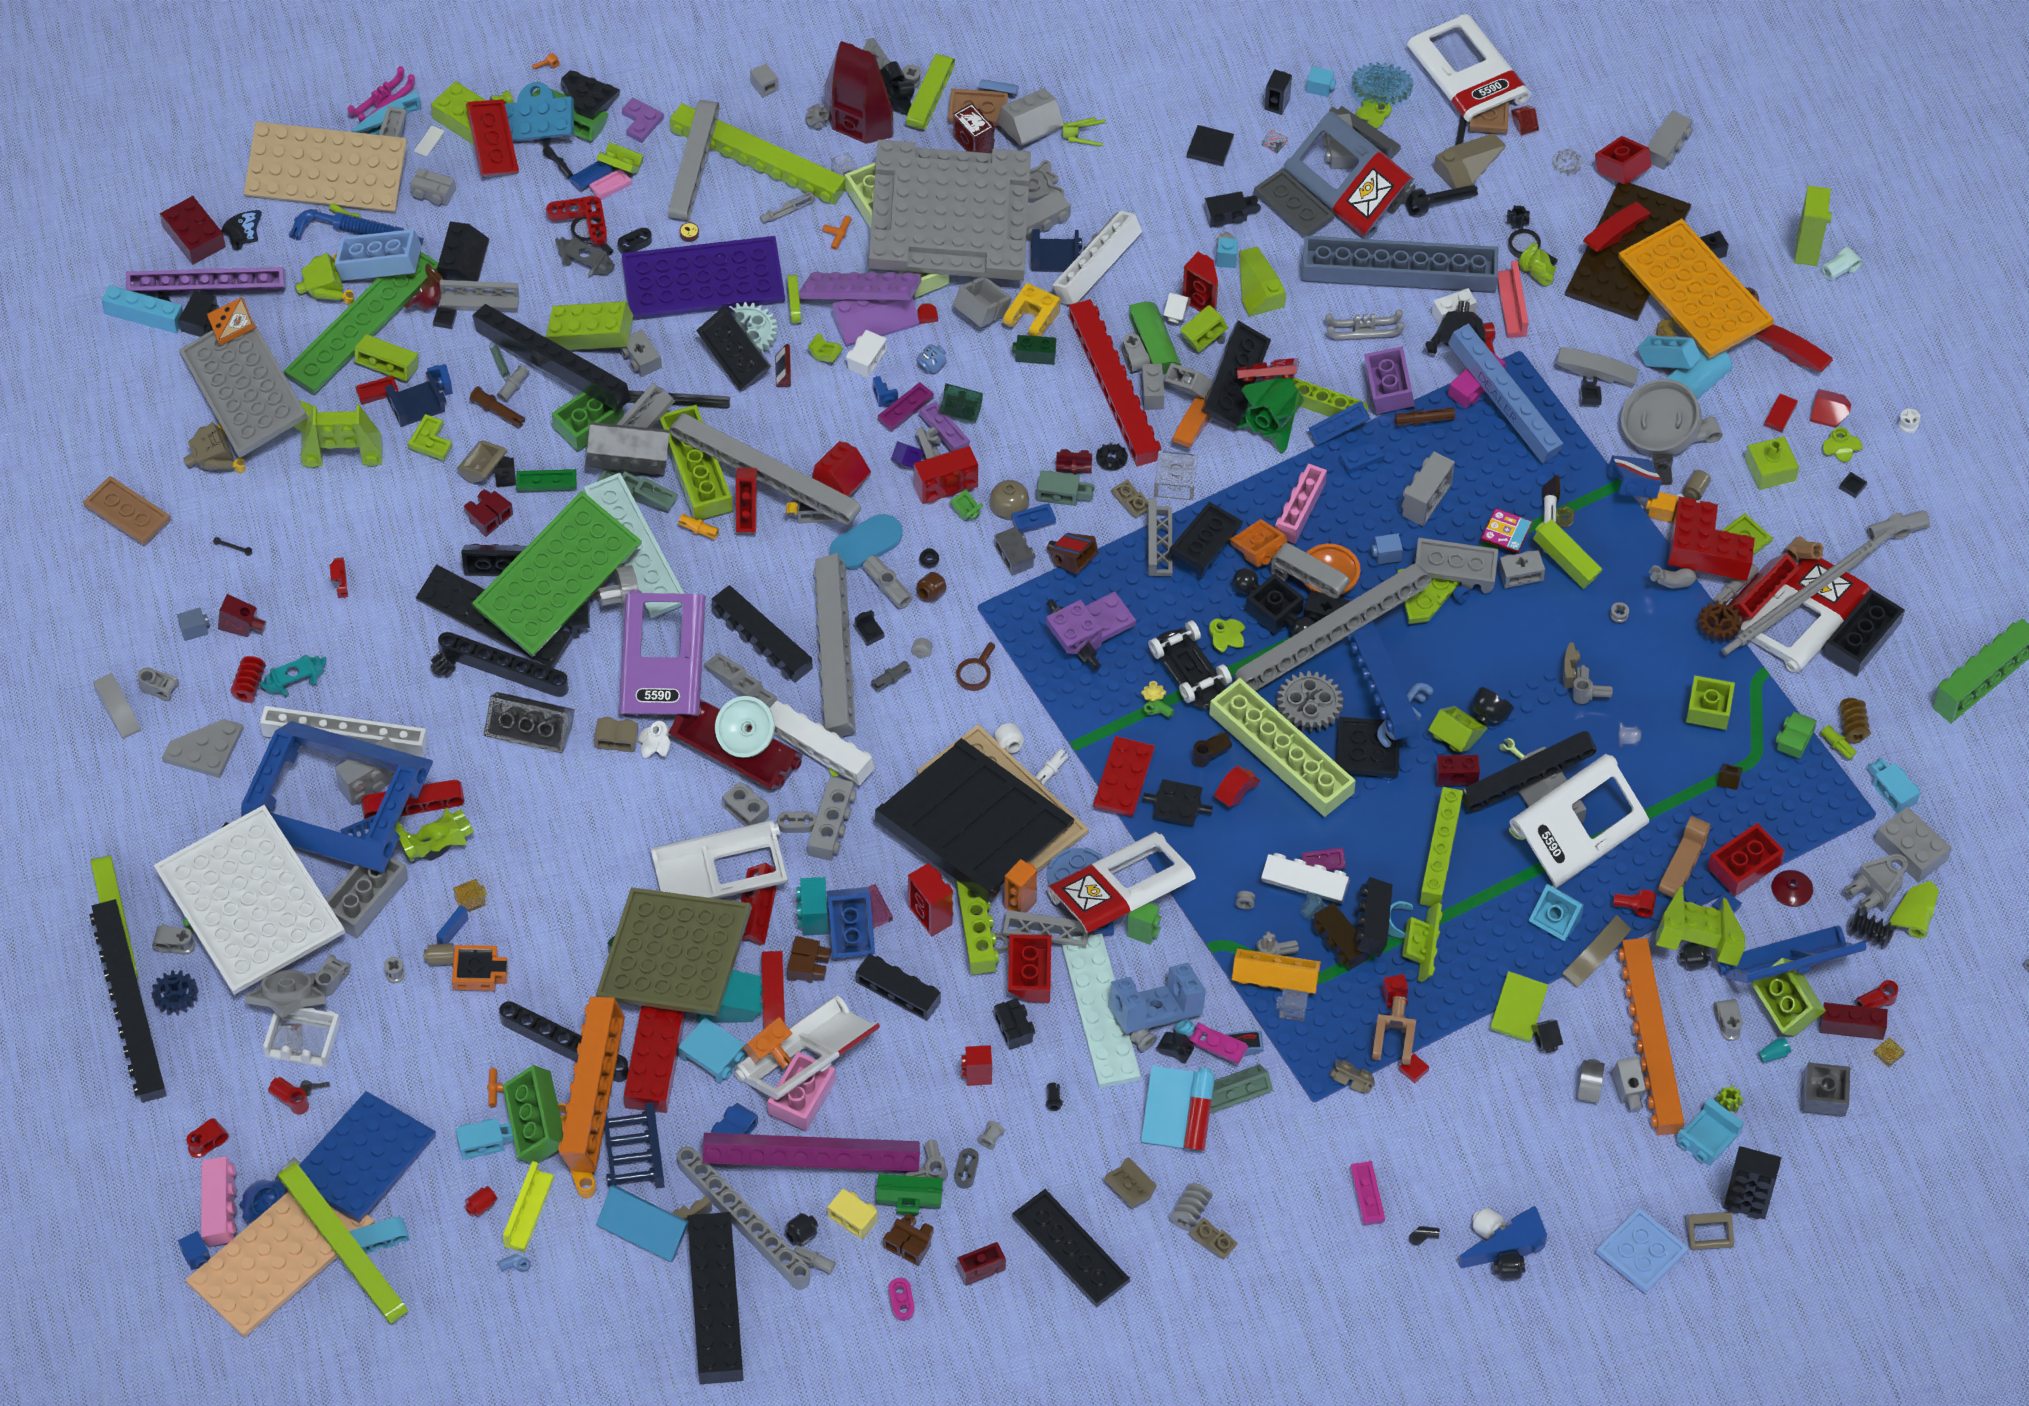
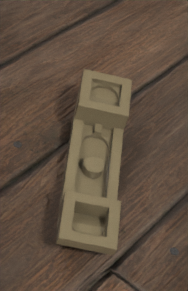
M1615 915L1597 937L1561 974L1576 988L1579 987L1631 931V928L1618 915Z

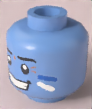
M929 344L918 354L919 361L917 363L926 373H935L946 364V351L940 345L936 347L933 344Z

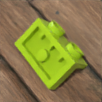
M608 143L606 152H599L596 160L630 173H638L644 155L617 144Z

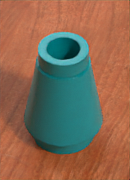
M1783 1037L1775 1039L1759 1051L1758 1055L1761 1061L1766 1063L1788 1057V1054L1792 1051L1788 1041Z

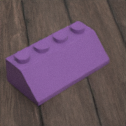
M913 297L910 300L846 299L832 303L833 319L846 347L855 345L857 338L862 336L865 330L885 336L919 326Z

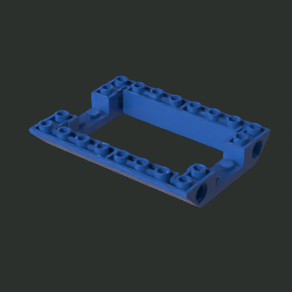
M291 721L275 730L241 804V817L265 805L291 847L384 873L400 838V835L394 828L408 797L417 799L433 761ZM300 745L395 772L365 839L271 813L277 802L271 795V792L285 762L294 764L299 754L298 749Z

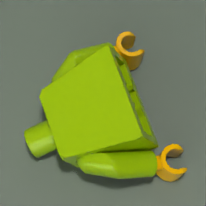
M328 253L322 256H315L307 266L302 268L304 280L295 284L300 295L308 291L315 299L339 301L343 299L346 305H351L354 302L352 290H346L342 293L344 290L342 281L335 266L337 253L333 257Z

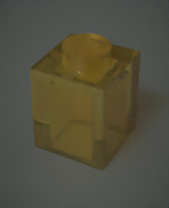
M477 879L453 887L454 897L458 906L462 905L467 908V913L486 906L485 897H487V892L484 885H479Z

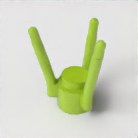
M1095 117L1063 123V137L1068 138L1069 142L1102 146L1103 144L1100 142L1075 138V136L1079 135L1078 128L1105 123V119L1096 120Z

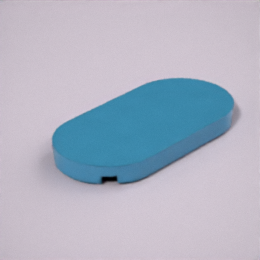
M886 514L875 515L836 537L830 545V555L838 553L845 562L846 568H849V570L859 569L870 556L880 557L900 544L903 532L902 525L893 516Z

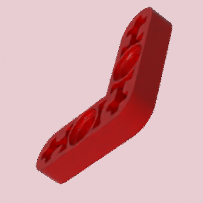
M596 196L550 202L546 206L547 217L552 221L586 217L591 243L601 246L607 242V230L600 198ZM592 204H595L596 211L592 212ZM571 206L579 207L577 211L569 210ZM594 218H599L601 220L597 224L591 222V220ZM598 230L600 231L601 236L599 238H597L596 231Z

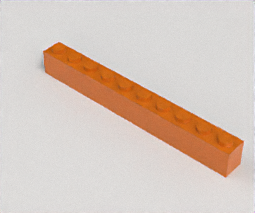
M1648 938L1622 940L1621 948L1618 949V959L1623 962L1621 973L1622 978L1626 979L1627 982L1625 994L1627 998L1630 997L1631 1002L1629 1003V1014L1634 1018L1632 1030L1633 1034H1637L1636 1050L1637 1053H1641L1642 1059H1640L1639 1063L1641 1071L1645 1073L1643 1080L1649 1094L1647 1096L1648 1109H1652L1653 1114L1651 1115V1126L1656 1129L1657 1135L1678 1134V1131L1684 1127V1118Z

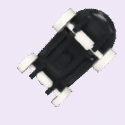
M1193 620L1185 623L1187 632H1184L1183 628L1163 632L1157 638L1149 640L1148 644L1153 656L1161 660L1179 686L1181 695L1187 703H1191L1200 709L1210 710V701L1225 690V685L1232 682V677L1227 667L1222 664L1216 667L1215 670L1195 642L1201 638V634Z

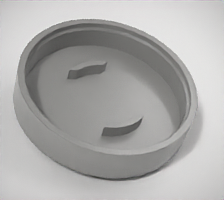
M1659 379L1647 382L1631 393L1623 406L1621 423L1629 443L1637 451L1650 457H1669L1688 448L1697 438L1702 426V411L1696 396L1686 385L1674 380Z

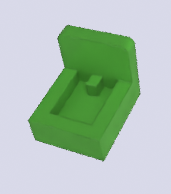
M966 489L949 502L963 521L968 517L971 520L981 513L979 509L983 507L982 503L978 505Z

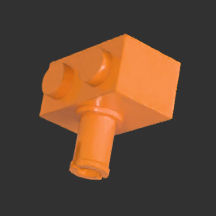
M779 1017L742 1048L755 1064L767 1054H771L782 1069H784L791 1063L792 1059L781 1046L782 1042L793 1033Z

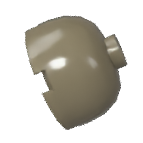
M1003 480L998 483L991 492V511L997 517L1001 516L1005 517V520H1012V513L1029 508L1027 489L1015 480Z

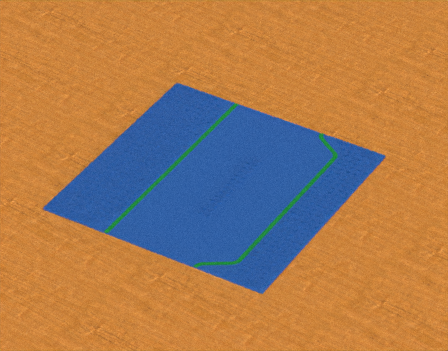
M1521 351L1502 358L1506 362L1505 370L1563 442L1558 455L1543 464L1487 393L1484 392L1475 404L1464 408L1448 396L1449 384L1415 399V406L1389 411L1323 444L1308 449L1172 513V545L1208 502L1213 503L1243 521L1241 528L1235 535L1260 519L1275 528L1277 519L1282 517L1286 502L1290 501L1292 490L1294 487H1297L1300 474L1305 471L1308 463L1327 470L1326 484L1296 544L1289 541L1287 543L1304 552L1321 544H1337L1349 549L1359 561L1360 577L1357 584L1350 591L1341 594L1339 598L1350 600V602L1396 575L1399 569H1406L1415 564L1418 538L1498 549L1495 584L1489 593H1483L1481 585L1475 584L1470 589V597L1464 603L1458 602L1452 593L1428 622L1409 624L1404 602L1373 620L1405 692L1407 693L1416 683H1425L1433 688V693L1428 695L1424 691H1419L1426 696V700L1420 702L1413 698L1410 702L1412 707L1421 714V718L1418 720L1419 734L1400 738L1398 777L1349 774L1356 780L1354 794L1326 817L1319 813L1210 715V710L1200 709L1191 703H1187L1181 695L1179 686L1161 660L1153 656L1148 644L1149 640L1157 638L1160 634L1169 630L1183 628L1184 632H1187L1185 623L1193 620L1201 634V638L1195 642L1215 670L1216 667L1222 664L1227 667L1231 674L1232 682L1225 685V689L1236 681L1234 676L1238 669L1293 637L1289 624L1276 634H1273L1246 611V599L1251 593H1239L1233 586L1234 574L1243 568L1253 570L1258 577V584L1262 585L1273 575L1271 573L1272 558L1267 565L1262 564L1256 567L1247 561L1244 553L1232 546L1231 541H1229L1218 554L1212 568L1208 566L1203 578L1198 576L1199 570L1175 556L1172 559V576H1148L1147 525L1098 548L1099 553L1078 574L1057 567L978 605V611L1098 788L1115 736L1155 745V751L1134 817L1117 814V816L1135 842L1154 832L1162 834L1166 842L1192 868L1196 879L1170 891V894L1312 1102H1318L1351 1084V1079H1349L1347 1085L1333 1080V1077L1330 1076L1332 1068L1336 1069V1059L1341 1062L1342 1060L1348 1061L1354 1068L1359 1070L1365 1069L1372 1074L1402 1059L1406 1033H1402V1030L1389 1028V1031H1384L1381 1059L1372 1060L1378 1014L1389 1016L1392 1012V1008H1387L1382 992L1384 978L1401 974L1405 975L1409 989L1407 996L1408 1004L1405 1006L1404 1017L1416 1020L1412 1053L1495 1012L1508 971L1547 985L1564 977L1561 973L1584 951L1615 915H1618L1631 928V931L1623 940L1638 939L1658 929L1662 917L1673 899L1658 892V888L1683 839L1686 825L1691 816L1711 824L1704 849L1683 888L1684 901L1693 902L1700 906L1719 898L1725 891L1727 893L1730 892L1707 868L1710 855L1754 824L1758 823L1785 850L1783 861L1780 865L1782 866L1874 819L1876 816L1874 809L1815 732L1800 759L1777 750L1778 743L1775 741L1779 731H1784L1783 725L1787 716L1791 717L1793 712L1799 713L1747 644L1739 646L1725 656L1721 649L1735 640L1734 635L1732 640L1726 637L1724 642H1722L1720 638H1717L1715 642L1712 636L1707 639V633L1700 632L1701 627H1698V615L1701 613L1702 607L1707 608L1709 602L1715 605V602L1697 579L1691 586L1676 589L1668 588L1650 579L1652 574L1649 573V570L1654 565L1659 566L1662 570L1673 572L1683 568L1668 565L1669 542L1633 496L1619 495L1620 478L1610 477L1607 474L1609 464ZM1454 407L1455 420L1425 422L1415 426L1413 424L1396 426L1395 413ZM1376 441L1385 455L1384 460L1348 473L1340 460V454ZM1436 452L1455 461L1451 487L1423 527L1402 516L1403 508L1401 506L1405 499L1403 492L1407 485L1411 486L1413 483L1412 480L1415 473L1422 470L1424 460L1427 457L1430 458L1432 453ZM1555 475L1560 477L1559 502L1556 503V524L1603 569L1599 576L1585 589L1548 553H1545L1543 548L1533 539L1537 533L1535 529L1544 521L1542 487ZM1495 508L1533 521L1519 553L1481 540ZM1168 516L1161 518L1160 520L1164 521ZM1161 528L1157 531V534L1163 538L1168 532ZM1399 533L1403 549L1402 561L1378 564L1376 557H1373L1371 552V545H1374L1375 537ZM1162 544L1157 548V551L1163 555L1168 549ZM1539 550L1545 567L1544 581L1504 588L1498 570L1500 557ZM1161 561L1157 564V569H1168V565ZM1290 575L1285 582L1304 597L1303 611L1297 615L1302 617L1304 616V608L1311 590L1303 581ZM1115 591L1136 619V625L1101 642V647L1095 650L1097 652L1095 658L1101 664V667L1095 671L1090 663L1083 662L1078 654L1067 653L1046 625V617L1052 613L1046 605L1048 600L1053 599L1057 606L1064 608L1079 600L1086 606ZM1618 602L1625 603L1629 607L1628 619L1622 623H1617L1610 617L1611 607ZM1620 610L1616 611V613H1620V615H1622L1623 611L1620 612ZM1214 619H1222L1224 621L1235 619L1240 621L1245 626V629L1241 632L1244 638V647L1235 648L1227 646L1223 653L1217 650L1212 643L1213 637L1209 632L1211 621ZM1346 637L1256 690L1263 699L1278 711L1277 695L1281 684L1285 685L1286 679L1291 681L1292 675L1298 678L1300 672L1304 676H1307L1308 671H1310L1311 676L1318 672V677L1321 678L1325 674L1326 680L1333 679V685L1338 684V691H1342L1343 708L1342 712H1340V717L1382 719L1380 706L1375 704L1374 693H1370L1368 680L1364 679L1362 667L1358 666L1357 654L1353 655L1351 641L1348 642ZM1574 642L1575 650H1579L1580 662H1577L1576 678L1577 668L1585 665V667L1589 668V679L1593 682V685L1611 686L1613 688L1612 697H1592V700L1588 703L1579 704L1573 700V687L1564 689L1563 666L1569 643ZM1694 675L1735 683L1727 730L1686 723ZM1151 681H1156L1157 686H1163V689L1166 691V695L1160 701L1175 710L1171 718L1161 713L1154 715L1145 713L1143 707L1149 701L1144 699L1141 691L1144 690L1145 686H1149ZM1481 687L1497 693L1500 699H1506L1513 705L1514 709L1506 721L1501 724L1488 723L1485 725L1488 727L1485 733L1467 751H1454L1449 747V743L1433 737V733L1428 730L1438 711L1447 707L1456 706L1477 720L1478 715L1473 711L1472 702L1476 692ZM1335 718L1334 724L1329 722L1328 728L1322 725L1321 731H1318L1316 727H1313L1312 732H1310L1309 727H1306L1304 731L1301 730L1300 725L1297 727L1298 730L1337 763L1339 718ZM1588 731L1597 748V752L1593 756L1562 770L1566 779H1570L1604 754L1611 755L1616 759L1618 768L1649 818V823L1557 888V890L1584 904L1581 920L1567 940L1563 941L1529 921L1547 884L1553 886V883L1526 838L1524 840L1517 839L1509 831L1510 820L1528 808L1520 794L1516 792L1473 813L1467 811L1462 800L1441 902L1442 918L1439 922L1440 934L1436 943L1435 970L1433 975L1423 982L1418 981L1420 963L1402 956L1405 938L1394 937L1388 934L1387 945L1380 957L1369 955L1368 960L1348 971L1344 965L1337 961L1336 954L1332 949L1329 950L1326 947L1321 935H1317L1312 928L1313 914L1335 902L1265 883L1261 879L1268 854L1273 856L1274 853L1286 856L1287 860L1294 861V859L1303 860L1302 853L1343 848L1346 869L1338 871L1345 872L1350 882L1343 905L1335 904L1356 931L1358 929L1356 920L1360 913L1357 910L1361 899L1359 890L1362 884H1366L1369 877L1393 884L1391 905L1398 901L1408 902L1413 905L1412 910H1391V921L1397 929L1406 933L1407 920L1411 917L1426 923L1427 911L1432 906L1421 905L1420 899L1442 788L1463 790L1469 786H1437L1435 771L1437 755H1479L1480 781L1521 760L1511 751L1504 752L1500 750V744L1508 747L1507 742L1504 741L1507 738L1513 739L1517 750L1525 756L1544 746L1548 748L1577 733ZM1220 732H1226L1230 737L1232 748L1210 759L1207 766H1196L1192 762L1194 744L1199 740L1206 741ZM1722 763L1743 768L1737 790L1718 786ZM1239 765L1243 769L1252 771L1260 782L1257 787L1246 791L1240 804L1229 807L1215 797L1214 794L1224 777L1234 767ZM1610 777L1580 798L1587 809L1585 820L1581 824L1591 839L1597 837L1632 811V807L1613 777ZM1162 779L1203 787L1201 804L1213 806L1212 815L1199 812L1194 827L1153 819L1154 803L1143 801L1144 792L1156 795L1160 789ZM1156 851L1146 856L1156 873L1174 865L1163 851ZM1640 890H1651L1656 894L1654 914L1651 917H1641L1632 908L1613 906L1615 893L1634 895L1638 894ZM1249 891L1255 894V905L1252 909H1241L1236 906L1238 892ZM1269 931L1270 934H1275V941L1278 943L1297 941L1299 951L1282 956L1321 962L1316 993L1304 994L1296 990L1285 991L1278 987H1261L1253 983L1241 984L1232 980L1237 948L1258 952L1256 943L1263 939V936ZM1622 941L1613 951L1621 948Z

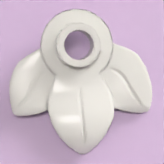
M656 721L651 727L643 729L639 734L637 741L642 743L641 754L644 759H647L656 751L663 757H666L671 741L668 737L669 728L665 722Z

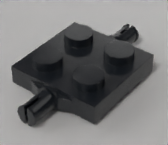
M1162 779L1160 789L1156 795L1145 792L1143 795V801L1154 803L1153 819L1194 827L1199 812L1212 815L1213 806L1201 804L1203 787Z

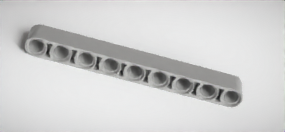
M689 1146L682 1147L677 1154L680 1171L711 1200V1203L721 1213L731 1212L732 1224L795 1289L807 1288L810 1284L808 1265L709 1163H702L703 1157L694 1148ZM686 1158L692 1159L691 1161L687 1162L683 1161ZM698 1173H705L703 1176L697 1175ZM719 1187L720 1189L712 1190L711 1188ZM728 1201L734 1202L731 1205L725 1204ZM747 1216L748 1218L740 1219L739 1217ZM756 1230L762 1231L759 1234L753 1233ZM769 1245H775L776 1247H775V1248H768L767 1246H769ZM785 1259L790 1260L788 1263H782L781 1261ZM798 1274H803V1275H805V1276L802 1277V1278L796 1277V1275H798Z

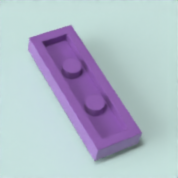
M937 402L920 408L919 414L931 428L935 427L938 430L937 435L951 451L970 445V440Z

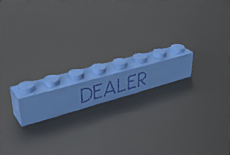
M1469 323L1454 331L1448 342L1449 346L1542 464L1558 455L1563 442Z

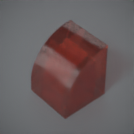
M1527 105L1511 110L1514 124L1521 135L1539 130L1536 109Z

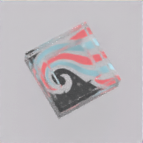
M1272 129L1262 140V146L1278 154L1288 142V137Z

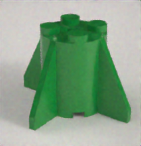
M1278 378L1245 385L1242 388V392L1249 401L1250 406L1246 410L1247 414L1241 418L1239 426L1234 430L1250 427L1255 433L1259 431L1263 433V437H1271L1280 454L1284 453L1288 447L1295 412L1304 402V398L1290 378Z

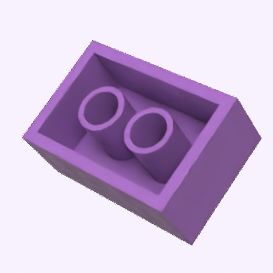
M1403 346L1364 354L1376 414L1415 406Z

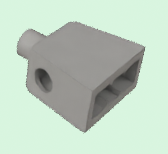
M1638 1056L1618 1060L1611 1075L1621 1103H1629L1631 1111H1638L1643 1108L1641 1099L1646 1091Z

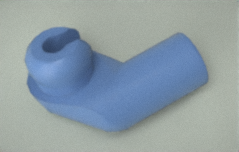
M513 1254L497 1261L501 1271L511 1267L520 1271H527L530 1268L529 1259L518 1254Z

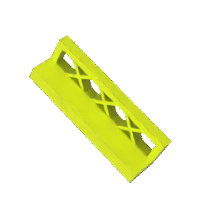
M532 1161L503 1233L504 1247L524 1253L554 1181L553 1174L539 1170L538 1162Z

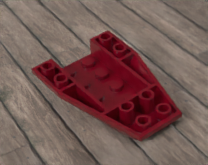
M841 41L824 85L825 108L829 113L828 119L832 130L865 144L892 138L894 135L893 109L876 56L869 51L855 47L853 44Z

